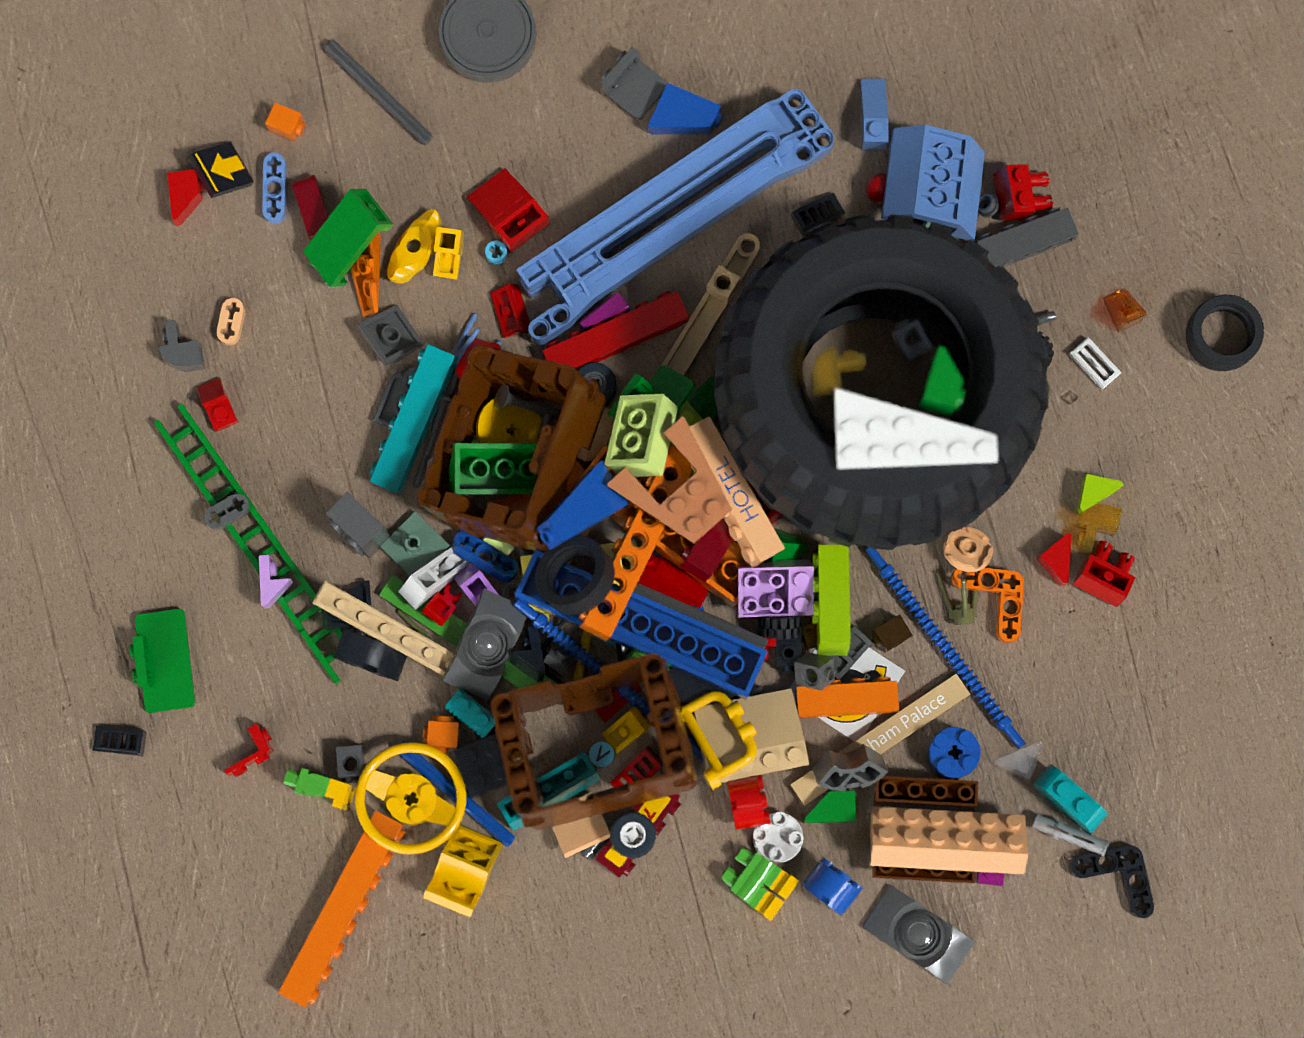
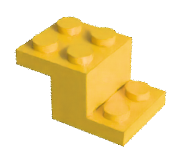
M459 825L441 853L434 876L423 898L471 917L486 888L493 865L503 844L500 841Z

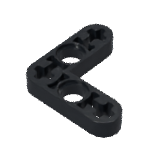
M1124 846L1106 850L1105 855H1109L1113 860V864L1109 869H1103L1100 866L1099 859L1102 855L1095 852L1076 856L1070 861V873L1076 878H1088L1121 871L1131 914L1137 918H1147L1153 914L1154 902L1143 854L1138 847ZM1128 850L1133 854L1136 853L1137 858L1133 859V864L1129 860L1121 861L1122 867L1118 868V858L1115 852L1118 851V857L1127 855ZM1090 857H1094V866L1097 872L1093 873V867L1084 869V874H1081L1079 870H1075V866L1079 863L1078 860L1086 864L1092 862ZM1137 874L1142 878L1143 885L1141 888L1133 889L1130 886L1129 880L1132 875ZM1146 892V896H1141L1142 902L1148 904V908L1144 910L1145 914H1142L1139 910L1136 911L1139 899L1138 897L1133 898L1132 893Z

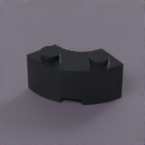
M354 628L353 632L343 630L333 658L398 682L407 655L387 644L368 638L367 633Z

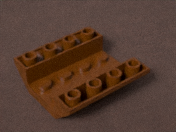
M883 776L875 784L873 807L975 812V807H977L978 781ZM872 866V878L975 883V871Z

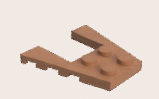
M682 416L664 434L697 470L690 479L661 505L656 502L626 467L607 485L692 543H696L724 518L732 508L688 423Z

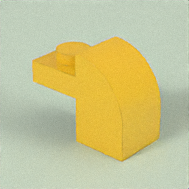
M437 227L434 245L436 255L433 276L458 279L461 255L463 253V230Z

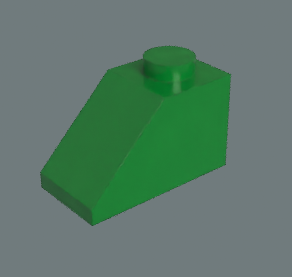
M846 788V791H829L806 815L804 823L856 822L855 791H849V788Z

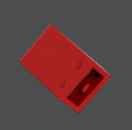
M506 168L467 196L470 203L501 242L505 244L510 253H513L550 225L548 215Z

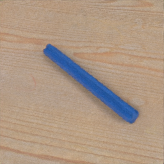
M419 753L399 754L456 803L455 785ZM466 794L465 812L507 847L510 846L515 840V836Z

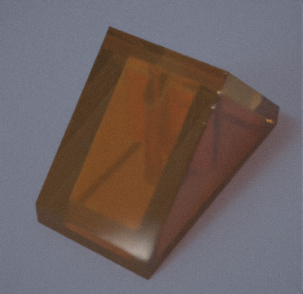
M1125 288L1103 297L1104 304L1118 332L1141 323L1147 315L1144 308Z

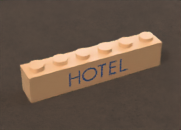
M710 416L690 426L699 447L732 508L723 519L729 527L731 537L738 542L742 549L741 553L744 560L750 563L751 567H754L784 550L785 547L746 479L742 476ZM691 464L692 469H693L694 472L696 473L697 470H696L695 467Z

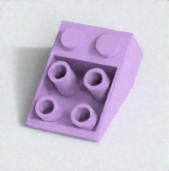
M810 559L782 560L762 563L751 567V565L738 567V617L813 615L814 566Z

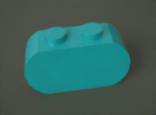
M1051 764L1033 783L1034 787L1046 799L1088 834H1092L1108 815L1100 804L1065 773Z

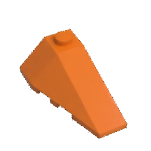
M380 231L350 268L363 317L378 312Z

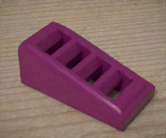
M615 293L580 321V328L584 332L591 329V325L600 321L608 322L613 319L614 315L624 311L628 313L630 306L619 293Z

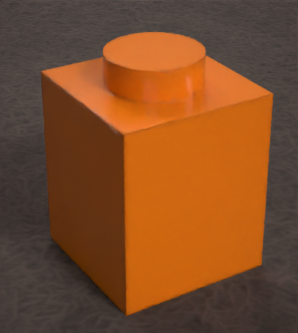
M274 103L265 125L269 132L295 142L297 136L303 134L306 123H304L305 120L302 113Z

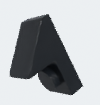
M535 626L527 627L526 635L522 636L523 651L512 652L510 663L537 682H543L545 666L539 631Z

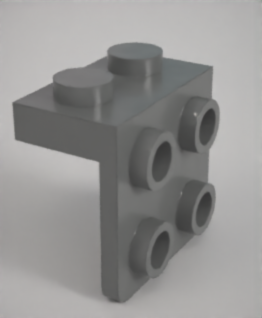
M632 46L628 52L625 50L619 55L616 61L617 64L612 70L609 68L602 75L601 89L605 95L635 119H641L662 95L667 82L640 61V52Z

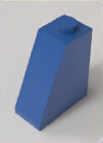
M667 83L648 124V133L652 135L711 134L714 127H719L723 115L720 114L721 105Z

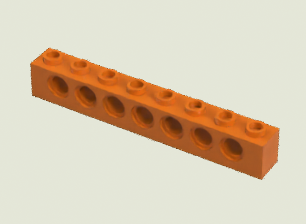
M673 446L669 447L664 471H671L674 475V481L666 480L663 474V476H648L644 484L648 487L647 492L652 497L653 492L660 493L663 496V502L688 480L693 470L691 463ZM636 504L633 506L637 509L634 516H629L623 526V530L626 531L623 538H618L612 548V552L615 553L612 559L615 569L614 581L619 583L620 591L613 592L610 590L606 598L601 602L609 607V613L607 615L601 614L597 606L579 615V619L582 620L579 627L605 641L611 638L666 525ZM642 514L651 516L653 520L652 525H646L642 521ZM631 536L639 537L642 541V546H633ZM621 558H626L630 561L631 568L629 570L621 567Z

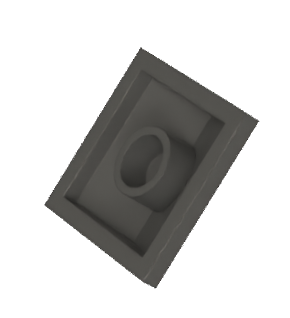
M398 305L357 325L384 366L403 360L424 345Z

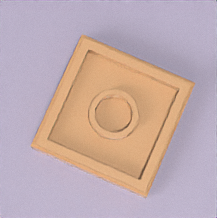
M592 792L584 796H581L578 799L580 801H586V797L589 794H592ZM602 814L552 827L565 858L611 838Z

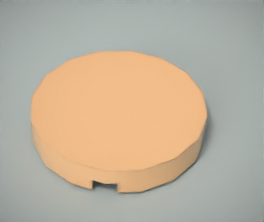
M963 527L957 531H951L946 536L943 552L947 561L955 568L965 572H977L984 569L990 563L993 546L991 547L990 539L980 530L972 527Z

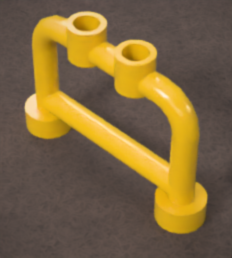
M711 691L681 707L684 723L686 722L711 768L703 771V774L712 790L721 785L720 780L753 761L757 753V745L753 736L757 735L750 721L744 723L741 716L745 713L738 701L732 703L726 694L720 691ZM713 701H718L722 704L726 714L747 747V751L743 756L725 766H722L692 712Z

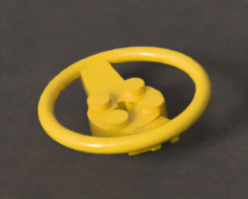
M401 743L379 752L364 767L355 790L356 813L364 831L380 846L401 854L423 853L443 844L454 834L460 825L466 808V787L462 774L456 764L439 749L422 743ZM413 752L430 756L440 762L451 775L456 788V806L437 796L431 782L421 775L402 774L397 778L375 771V769L390 757L402 753ZM365 791H369L384 801L393 818L401 824L414 826L427 821L446 827L437 836L421 843L404 844L390 840L382 835L370 821L365 806ZM412 793L417 794L416 799H419L418 803H412L411 806L406 805L408 802L405 800L406 796H411Z

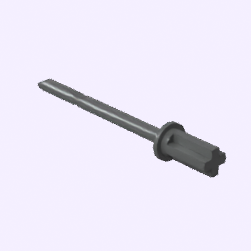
M453 370L440 401L413 481L414 488L420 486L447 403L452 402L460 379L457 376L456 370Z

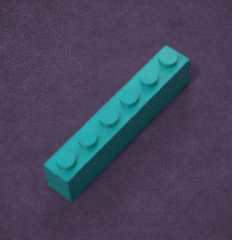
M429 344L426 348H422L417 359L420 362L417 371L413 370L408 380L409 390L407 394L404 393L400 398L398 407L401 409L398 416H394L389 424L388 430L391 431L387 440L384 439L380 445L379 453H381L378 463L374 462L370 469L371 483L398 494L402 493L459 357Z

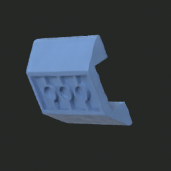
M926 124L894 128L892 130L881 219L888 220L891 214L912 215V218L951 227V235L953 237L974 241L985 151L971 136Z

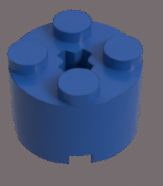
M959 727L942 730L933 737L927 748V760L930 767L945 779H959L970 774L977 767L981 755L980 745L972 732ZM952 747H954L955 751H959L956 760L953 759V756L948 755V751L952 750Z
M822 857L802 884L805 889L840 916L846 912L863 889L851 877L836 868L835 865Z

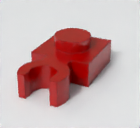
M451 584L446 585L441 594L437 592L422 611L441 627L457 608L455 604L462 597L461 592L456 596L449 593Z

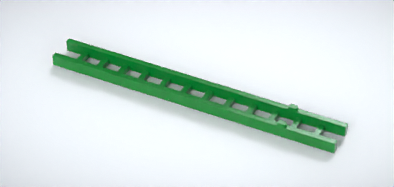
M180 404L177 407L189 423L187 428H182L175 433V436L171 437L159 419L154 422V425L211 506L216 505L235 491L248 499L250 503L249 511L259 525L242 537L232 524L226 528L259 575V555H272L276 551L280 553L287 565L277 571V576H273V580L280 579L292 571L301 585L283 597L281 595L277 601L334 683L338 685L342 681L330 665L331 662L336 660L333 658L335 652L325 658L316 643L333 631L340 639L342 630L323 629L311 638L302 623L318 611L322 613V608L315 605L297 617L288 605V602L304 591L308 593L313 601L316 593L186 407ZM195 432L203 446L185 457L177 443ZM208 451L217 463V466L199 477L190 463ZM222 471L231 485L213 497L204 483ZM222 513L221 515H218L219 518H221L222 516H224L225 513ZM264 531L273 545L255 557L246 545V542Z

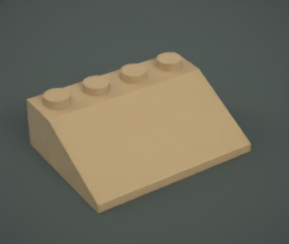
M792 688L748 696L747 700L743 698L731 700L732 703L735 701L740 703L745 713L741 716L744 723L750 721L757 735L753 736L757 745V753L753 761L748 765L722 778L720 782L809 765ZM720 702L705 705L694 711L695 720L722 766L727 765L746 753L747 747L740 738L734 724L729 719ZM701 750L704 769L707 770L711 766Z

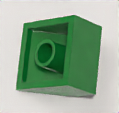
M939 346L933 358L919 407L950 416L953 409L958 410L959 405H961L965 390L961 389L963 380L943 347Z

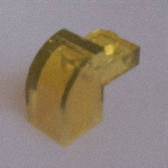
M836 346L824 350L817 357L812 369L813 396L834 394V388L841 390L840 372L863 370L865 366L864 354H857V351H847L837 357Z
M1105 504L1094 505L1086 509L1078 517L1074 527L1084 529L1078 533L1076 545L1080 546L1078 553L1089 555L1092 552L1096 532L1110 536L1117 533L1122 508Z

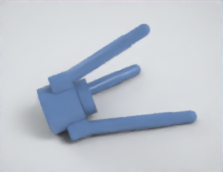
M473 313L455 348L450 353L459 357L456 368L464 352L480 331L479 328H476L463 345L474 324L477 313ZM499 340L496 343L502 345L503 342Z

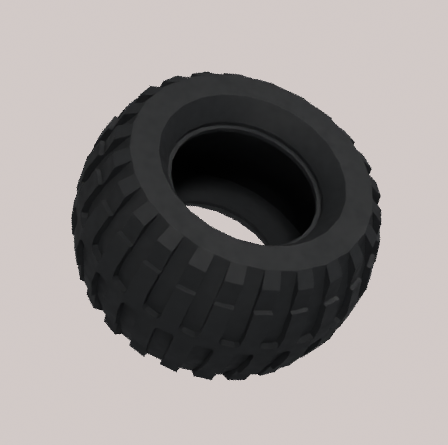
M871 213L846 218L845 223L841 225H831L830 222H826L807 231L805 237L795 243L791 240L783 244L770 256L767 264L753 271L743 286L737 301L730 306L722 336L717 346L714 400L718 411V422L722 439L731 451L742 476L758 492L757 496L771 511L777 510L791 520V524L807 534L813 532L828 537L830 542L849 548L851 545L870 546L871 549L893 550L895 547L908 544L915 546L934 542L939 537L951 531H957L974 522L986 509L1000 499L1012 486L1037 446L1042 430V420L1049 403V384L1046 380L1047 367L1050 364L1045 343L1042 338H1039L1037 329L1039 320L1028 300H1023L1017 290L1019 285L1017 280L1003 266L995 267L987 257L989 251L971 239L964 244L951 235L952 228L935 222H932L930 227L914 224L912 215L891 214L888 220H875ZM879 318L890 319L899 323L909 319L910 323L918 320L928 340L937 349L939 346L945 348L963 380L961 389L965 390L964 397L958 410L953 409L949 422L997 435V462L838 469L836 432L832 431L819 417L807 395L803 377V361L813 345L825 334L850 321Z

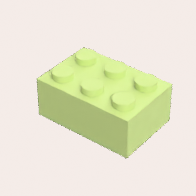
M664 394L620 396L605 465L615 474H619L626 467L634 477L663 476L670 440L664 432L675 423L678 407Z

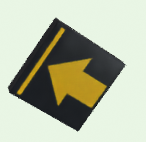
M231 141L190 153L188 156L189 161L211 198L250 187L254 183Z

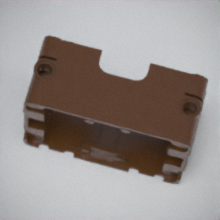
M476 346L468 354L467 368L463 371L458 385V393L453 396L433 451L435 457L429 465L424 487L418 493V503L430 511L433 518L443 520L460 532L500 541L523 549H536L545 553L549 548L542 541L537 527L567 495V482L577 453L581 447L590 451L607 405V398L599 390L596 381L586 379L572 366L517 355L507 351L494 350L486 346ZM504 384L508 386L509 392L512 395L533 401H550L563 407L556 426H543L534 455L529 464L530 471L539 476L527 508V514L520 510L513 512L506 506L490 502L485 512L465 498V494L449 493V466L454 443H472L473 437L476 435V422L481 409L487 402L495 398L498 389Z
M650 653L600 667L601 672L591 677L559 685L547 681L498 694L493 698L491 708L496 736L506 771V781L513 807L521 816L523 827L542 830L686 792L696 786L698 777L694 765V756L687 736L679 696L665 658L658 654ZM644 683L651 711L648 714V719L651 726L655 728L666 774L589 794L586 797V801L573 798L544 806L543 802H545L541 782L533 774L529 764L528 755L534 754L530 734L524 728L526 718L523 713L563 704L564 710L568 715H576L611 705L614 701L612 691L618 690L620 687ZM671 717V719L668 721H661L662 719Z

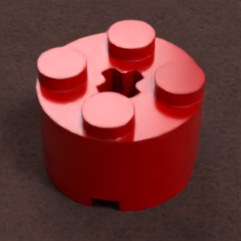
M762 775L727 781L736 830L771 824L768 809L763 810V808L768 807L765 792H760V789H764Z

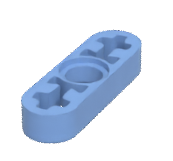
M270 153L263 161L262 211L265 219L271 224H279L286 217L287 164L279 153ZM273 160H277L281 164L276 168L278 177L273 176V169L269 166V164H273ZM277 182L281 185V191L278 194H270L268 192V187L271 183ZM271 200L276 201V207L280 211V213H276V217H272L268 213V211L273 210Z

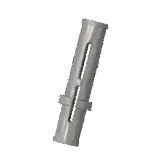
M1039 813L1037 814L1032 826L1033 829L1052 835L1055 840L1062 839L1102 856L1105 855L1110 841H1105L1065 825V822L1062 820L1058 822ZM1048 825H1049V826H1052V827H1054V828H1057V829H1059V830L1065 831V832H1067V833H1069V834H1065V833L1060 832V831H1058V830L1052 829V828L1048 827ZM1073 835H1075V836H1077V837H1080V838H1082V839H1085V840H1087V841H1090V842H1092V843H1094V844H1090V843H1088V842H1085V841H1083V840H1080V839H1078V838H1075V837H1073Z

